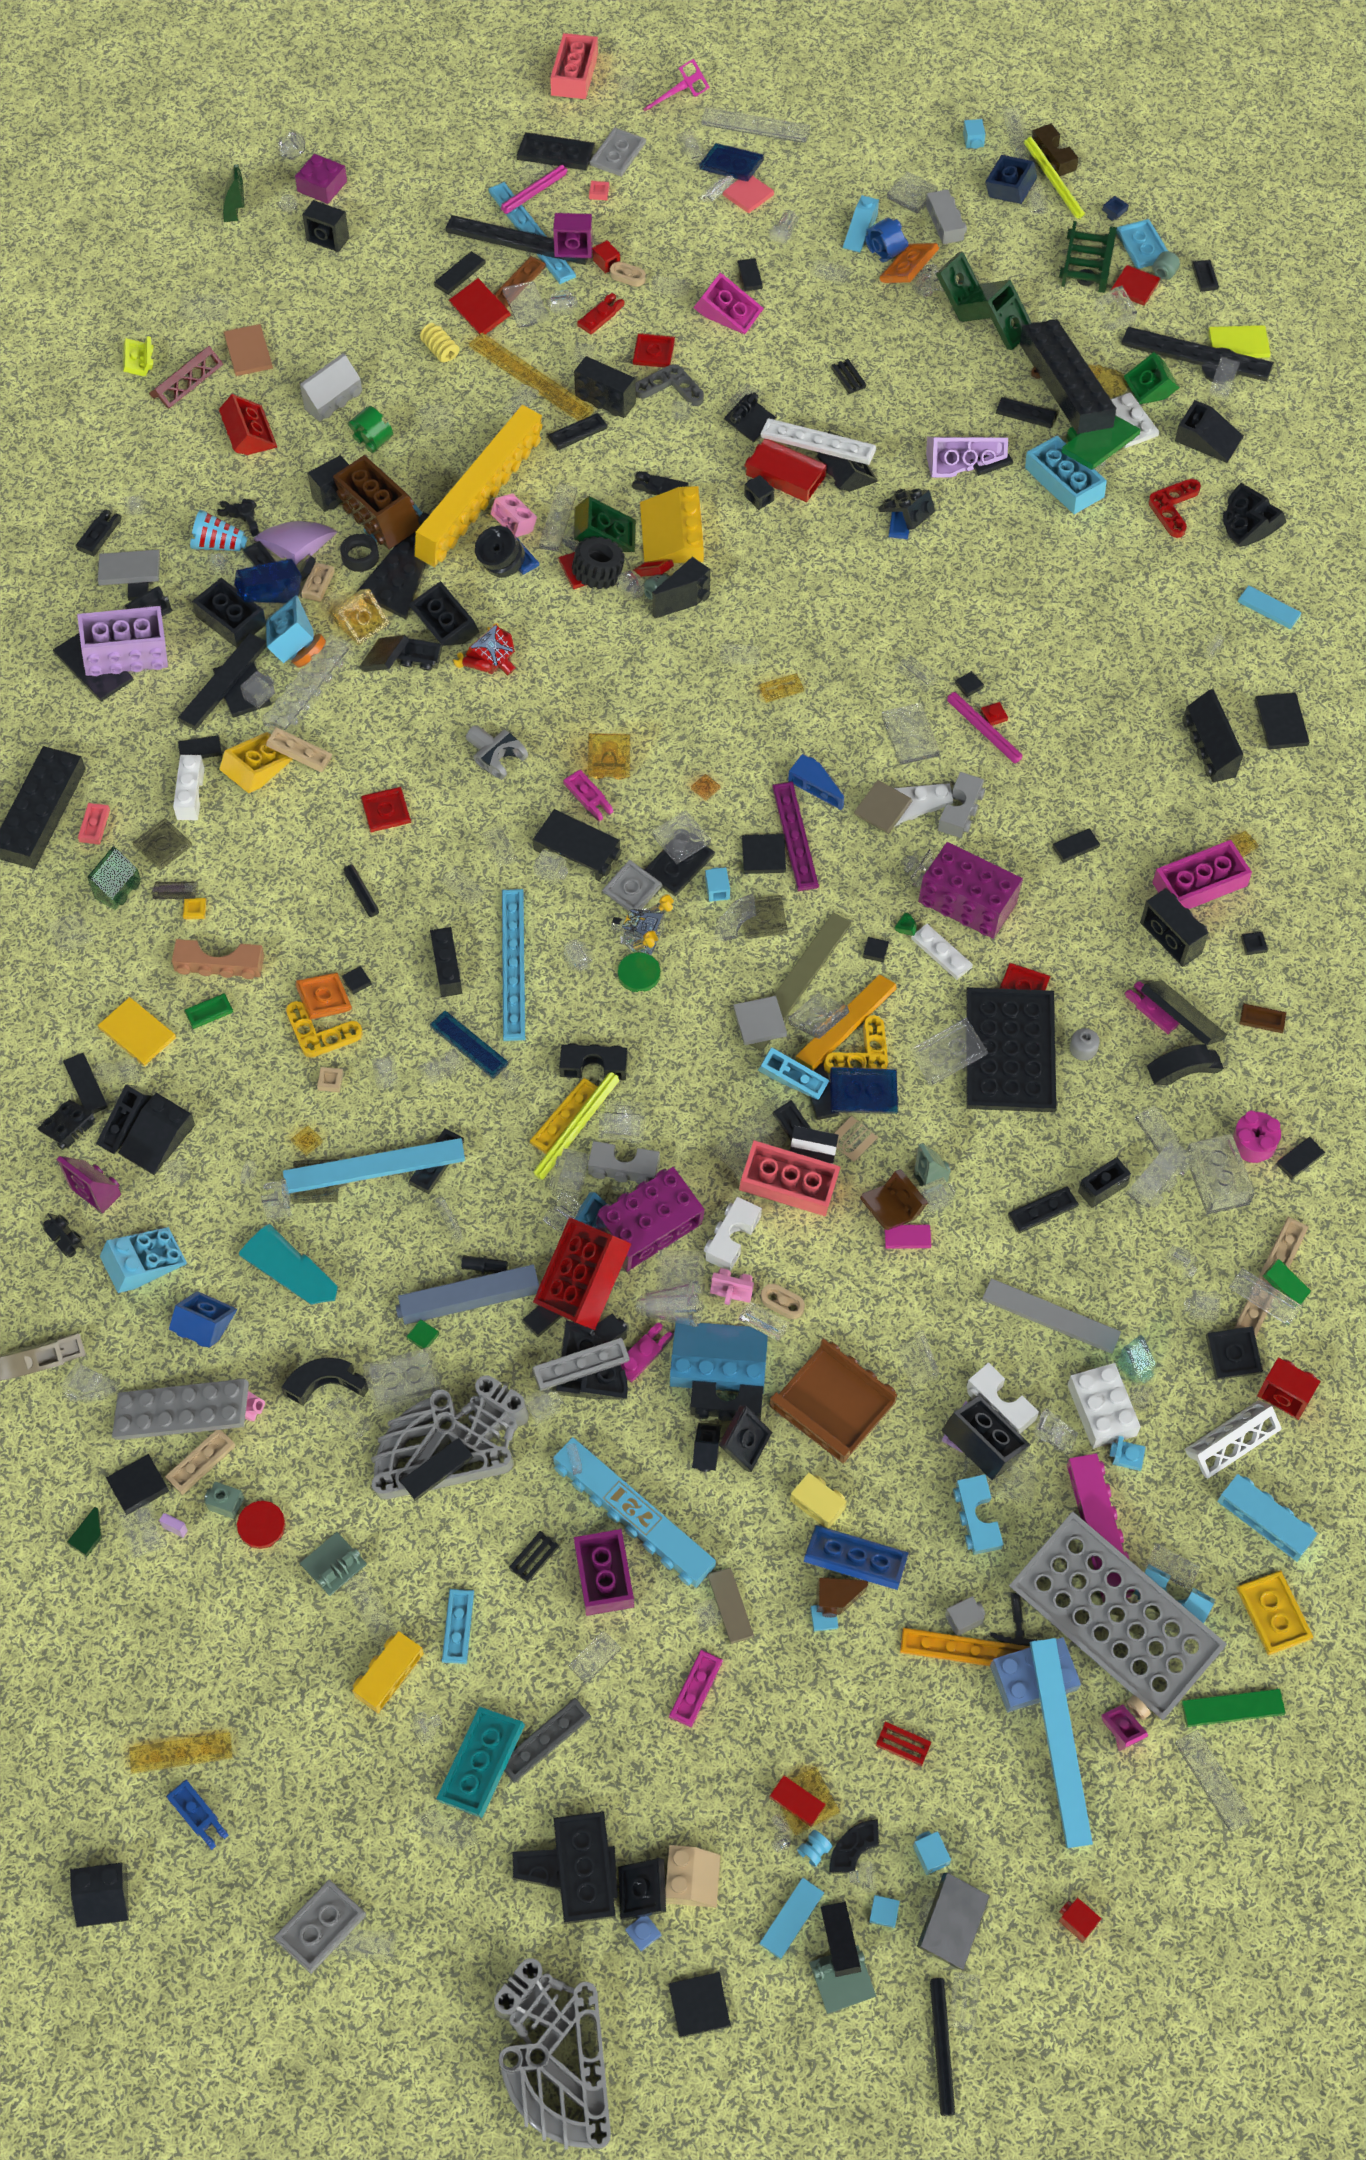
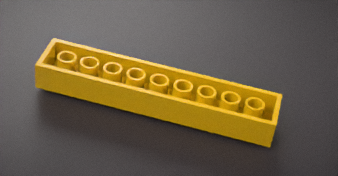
M523 404L416 531L415 557L434 568L439 562L444 561L450 548L453 549L459 537L466 534L468 526L476 522L479 513L488 507L492 497L495 498L498 495L501 486L508 483L510 475L513 472H517L522 460H526L529 457L531 449L539 445L541 441L540 431L543 426L541 424V414Z

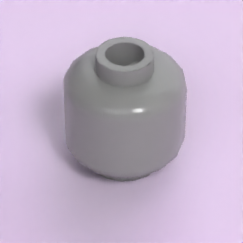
M1078 1029L1073 1033L1069 1045L1072 1056L1081 1061L1092 1059L1097 1054L1099 1048V1036L1091 1029Z

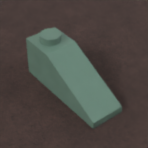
M921 1143L918 1146L914 1176L923 1191L927 1192L948 1182L951 1169L949 1164L945 1160L943 1161L938 1153L924 1143Z

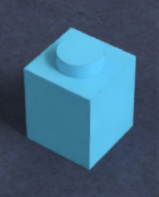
M982 119L964 120L963 136L966 148L977 149L984 147L986 134Z
M715 867L705 870V883L709 902L730 899L727 868Z
M927 1831L916 1837L917 1841L914 1842L913 1848L926 1875L950 1865L951 1858L938 1831L933 1834Z

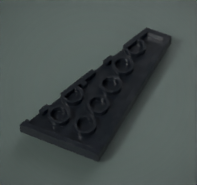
M422 513L418 519L420 526L429 517V514ZM416 531L395 545L356 591L358 596L407 620L410 610L408 604L413 601L426 566L424 561L415 557Z

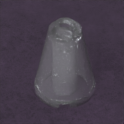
M690 1280L642 1293L641 1298L637 1299V1310L644 1317L697 1327L701 1323L703 1301H699L697 1294L702 1293L700 1284L697 1280Z

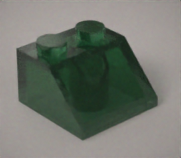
M114 846L87 876L94 898L114 910L119 905L125 904L128 894L138 888L141 880L138 869Z

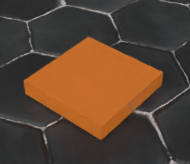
M338 973L296 981L295 986L309 1020L351 1010L352 1006Z

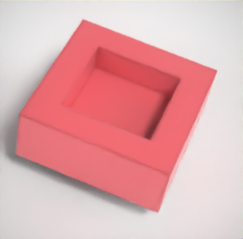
M591 181L589 199L607 201L610 188L609 182Z

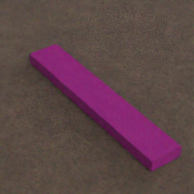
M793 782L774 784L772 789L797 890L817 889L819 884Z

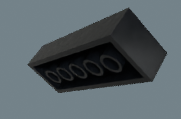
M45 746L42 747L0 827V860L32 869L36 868L86 770L81 756Z

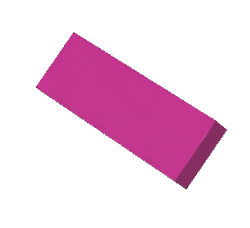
M700 1650L670 1712L669 1718L692 1728L723 1663V1659Z

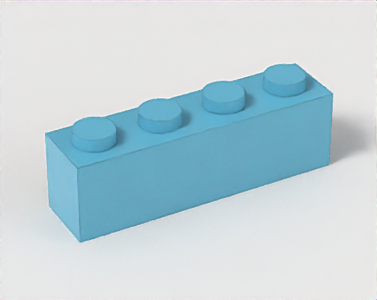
M1239 1474L1235 1476L1217 1501L1296 1562L1318 1534L1309 1523L1299 1520L1289 1508L1279 1505L1269 1493L1260 1491L1249 1478L1242 1477Z

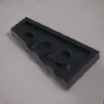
M608 1846L614 1900H617L615 1846ZM557 1849L512 1852L513 1880L560 1889Z

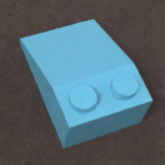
M296 595L266 619L267 648L283 663L288 659L292 660L295 658L298 651L303 647H308L314 639L313 628Z

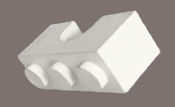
M180 755L173 805L177 820H198L200 809L199 786L203 785L205 770L201 755Z
M739 1197L736 1198L734 1203H729L725 1211L726 1217L724 1221H719L714 1231L715 1237L713 1240L709 1239L704 1248L706 1261L731 1272L741 1254V1245L732 1241L730 1235L737 1231L751 1235L761 1218L762 1208Z
M988 1362L968 1380L967 1392L972 1399L980 1395L1021 1434L1037 1419L1039 1411L1023 1396L1014 1402L1002 1401L998 1397L997 1392L1003 1387L1005 1378Z

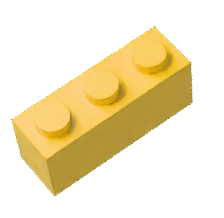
M400 1631L395 1636L391 1635L387 1639L383 1652L379 1656H374L368 1665L369 1670L364 1676L360 1675L353 1684L354 1689L352 1691L354 1696L376 1713L382 1710L424 1655L422 1647Z

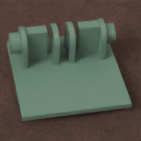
M338 1532L333 1534L299 1563L329 1596L367 1565L360 1557L359 1551L356 1548H352Z
M856 1945L861 1972L836 1977L831 1955L809 1962L827 2014L876 1997L864 1963V1954L862 1950L860 1951L858 1945Z

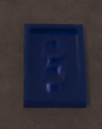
M715 143L701 161L699 167L703 171L748 182L764 161V155Z
M831 1067V1112L898 1113L897 1069Z

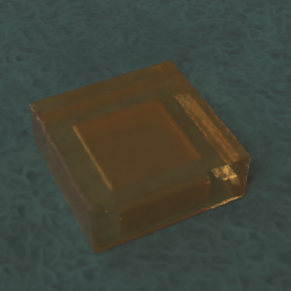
M705 774L691 786V789L707 801L720 789V785Z

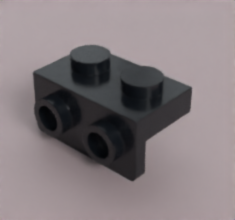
M408 638L409 642L396 659L403 667L411 668L413 664L419 665L420 669L431 671L432 668L438 669L442 645L440 643Z

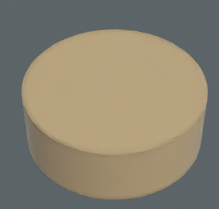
M1135 1695L1126 1701L1129 1709L1139 1719L1145 1720L1151 1714L1147 1706Z

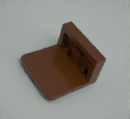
M901 1169L896 1170L884 1186L867 1191L860 1196L861 1201L885 1230L893 1229L917 1219L928 1204V1201Z

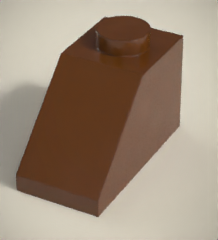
M819 1578L816 1590L817 1612H822V1616L828 1618L841 1615L866 1592L868 1581Z

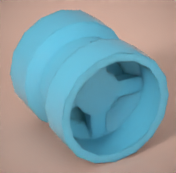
M813 1830L808 1835V1841L802 1843L797 1848V1852L803 1858L807 1855L811 1859L809 1863L816 1867L821 1862V1856L824 1853H828L833 1846L820 1832Z

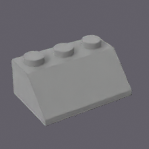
M344 353L300 384L304 410L319 422L329 418L335 410L343 408L353 397H358L362 392L361 379Z

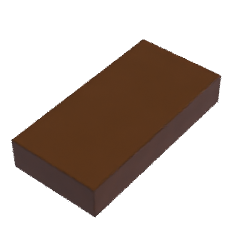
M1243 1003L1239 1024L1283 1034L1287 1012Z

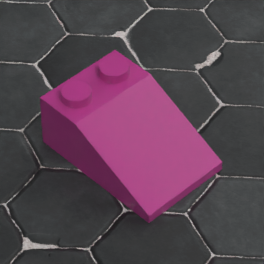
M721 272L693 307L705 318L744 335L764 309Z

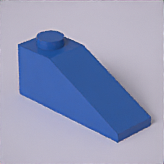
M802 754L789 770L788 782H793V785L842 810L844 807V795L819 762L812 757Z

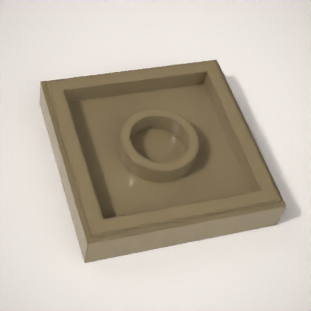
M877 780L854 811V814L889 834L913 801L907 795Z

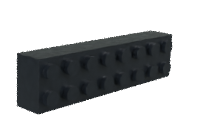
M1058 319L1022 325L1020 346L1036 368V371L1076 433L1080 434L1113 428L1117 408Z

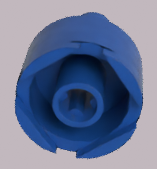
M885 218L866 230L868 232V235L865 236L866 244L871 253L876 252L881 257L879 260L882 263L902 253L908 247V241L901 230V223L897 219Z

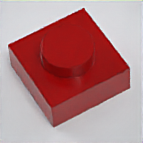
M1000 702L981 708L984 719L992 726L1008 721V716Z

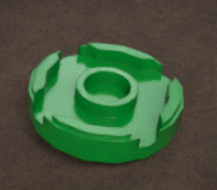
M636 952L627 955L621 960L617 973L618 979L625 989L632 992H645L657 985L660 980L661 969L658 961L653 956L647 953Z

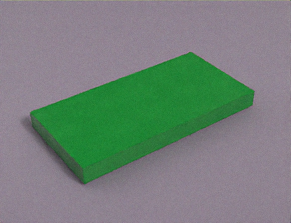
M1115 415L1113 428L1080 433L1062 447L1061 453L1093 470L1140 435L1141 429Z

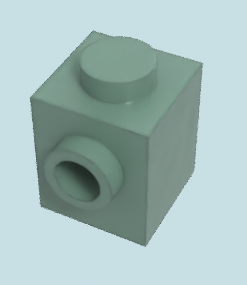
M216 1481L212 1488H208L204 1497L209 1511L232 1519L236 1518L244 1500L241 1490Z

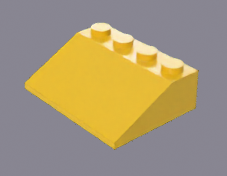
M698 486L678 487L640 502L644 562L672 559L673 563H685L692 556L698 561L704 562Z

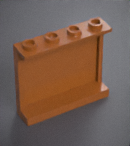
M823 1338L820 1348L779 1394L776 1392L770 1398V1407L844 1464L893 1407L897 1400V1394L892 1386L880 1382L872 1371L865 1370L859 1366L858 1361L854 1357L846 1356L834 1342H828Z

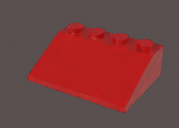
M569 1217L533 1303L575 1323L595 1330L631 1243Z

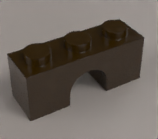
M1050 123L1034 129L1032 138L1060 177L1077 170L1079 157L1070 146L1058 148L1061 134Z

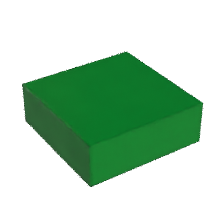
M420 1319L406 1337L407 1340L426 1352L440 1333Z

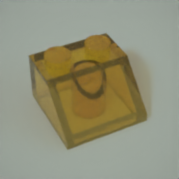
M370 589L359 590L329 611L338 627L358 645L390 624Z
M589 733V777L595 779L614 777L617 780L630 778V734Z

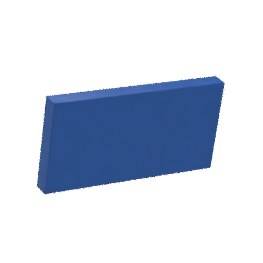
M815 1525L803 1562L898 1590L908 1552Z

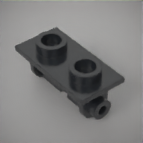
M51 1213L47 1214L50 1219L43 1223V1230L52 1241H56L61 1237L56 1245L65 1256L73 1257L78 1247L85 1248L81 1243L82 1237L67 1226L69 1222L65 1217L60 1214L58 1216Z

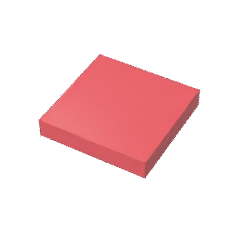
M746 173L723 190V196L748 214L774 195V190L750 173Z

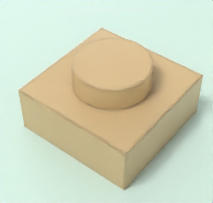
M321 1067L317 1084L318 1091L340 1093L344 1074L343 1069Z

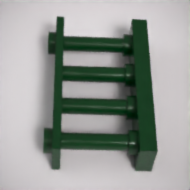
M1073 221L1072 228H1068L1066 239L1070 241L1065 267L1060 268L1059 278L1062 279L1061 286L1065 287L1066 278L1093 281L1099 284L1098 292L1105 293L1117 227L1110 226L1109 234L1099 235L1075 231L1077 221ZM1074 239L1100 242L1106 245V247L1097 248L1073 244ZM1071 252L1101 256L1100 258H1104V260L1095 261L1071 257ZM1070 264L1096 268L1102 272L1092 274L1068 270Z

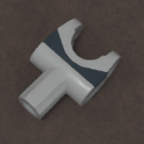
M474 725L466 734V740L479 749L473 755L476 764L500 780L507 776V771L499 761L502 757L517 756L522 761L528 758V752L523 744L506 730H502L498 735L492 737L481 727Z

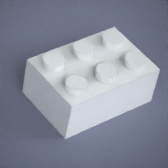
M1115 1363L1070 1376L1067 1386L1092 1449L1117 1442L1119 1436H1123L1124 1440L1137 1436L1141 1426Z

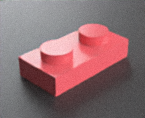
M88 803L78 835L79 842L100 845L110 812L109 805Z

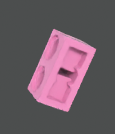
M513 493L495 498L491 515L502 526L507 527L516 537L533 531L537 516Z

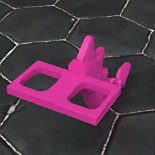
M694 58L679 67L684 79L654 102L644 107V111L651 109L654 105L689 87L694 97L710 88ZM689 63H693L696 73L688 77L683 68ZM701 79L705 84V89L697 93L692 84Z

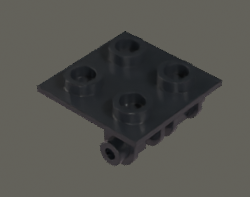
M754 392L749 395L746 394L724 417L725 421L753 443L761 435L767 419H776L773 414L757 403L759 396Z
M69 1099L54 1114L45 1119L37 1130L58 1142L57 1146L64 1150L65 1148L68 1149L75 1142L73 1137L77 1140L79 1139L75 1131L83 1135L84 1132L94 1125L93 1122L96 1119L93 1117V1112Z

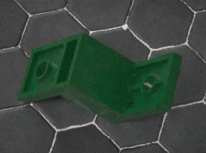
M958 252L935 274L959 321L967 322L991 318L1006 349L1013 350L1020 343L1022 325L1031 324L1032 322L1011 280L979 284L963 252ZM956 275L959 277L958 283L956 282Z

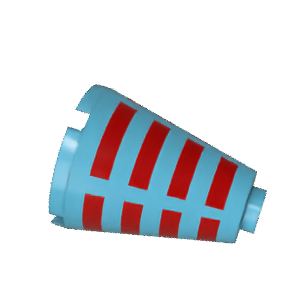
M199 510L192 531L195 539L191 538V549L240 551L241 548L245 549L247 537L244 536V531L206 511Z

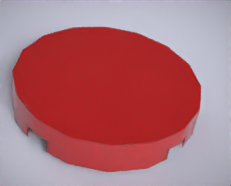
M268 1501L252 1502L242 1510L237 1520V1531L242 1541L251 1548L257 1549L268 1548L274 1545L283 1536L286 1527L285 1517L280 1508Z

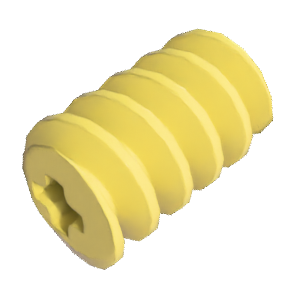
M429 323L422 329L420 333L421 341L440 362H448L458 355V345L451 340L450 336L447 335L441 326Z

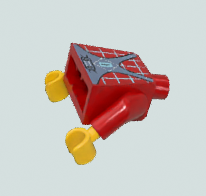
M494 623L492 628L487 627V632L469 647L465 654L466 657H464L463 653L459 652L457 653L459 660L453 659V663L458 668L465 666L488 672L489 674H493L500 668L508 676L516 669L509 660L515 652L512 635L499 628L498 623Z

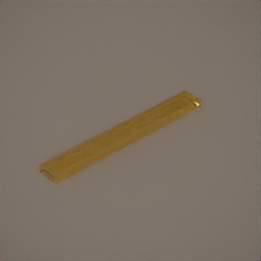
M481 333L469 343L470 348L577 421L589 417L594 412L593 407L484 333Z

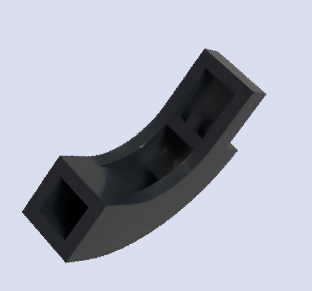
M319 1358L301 1365L290 1374L281 1387L284 1396L302 1406L305 1405L317 1388L326 1384L342 1385L362 1397L369 1390L366 1379L358 1373L353 1375L352 1363L338 1358Z

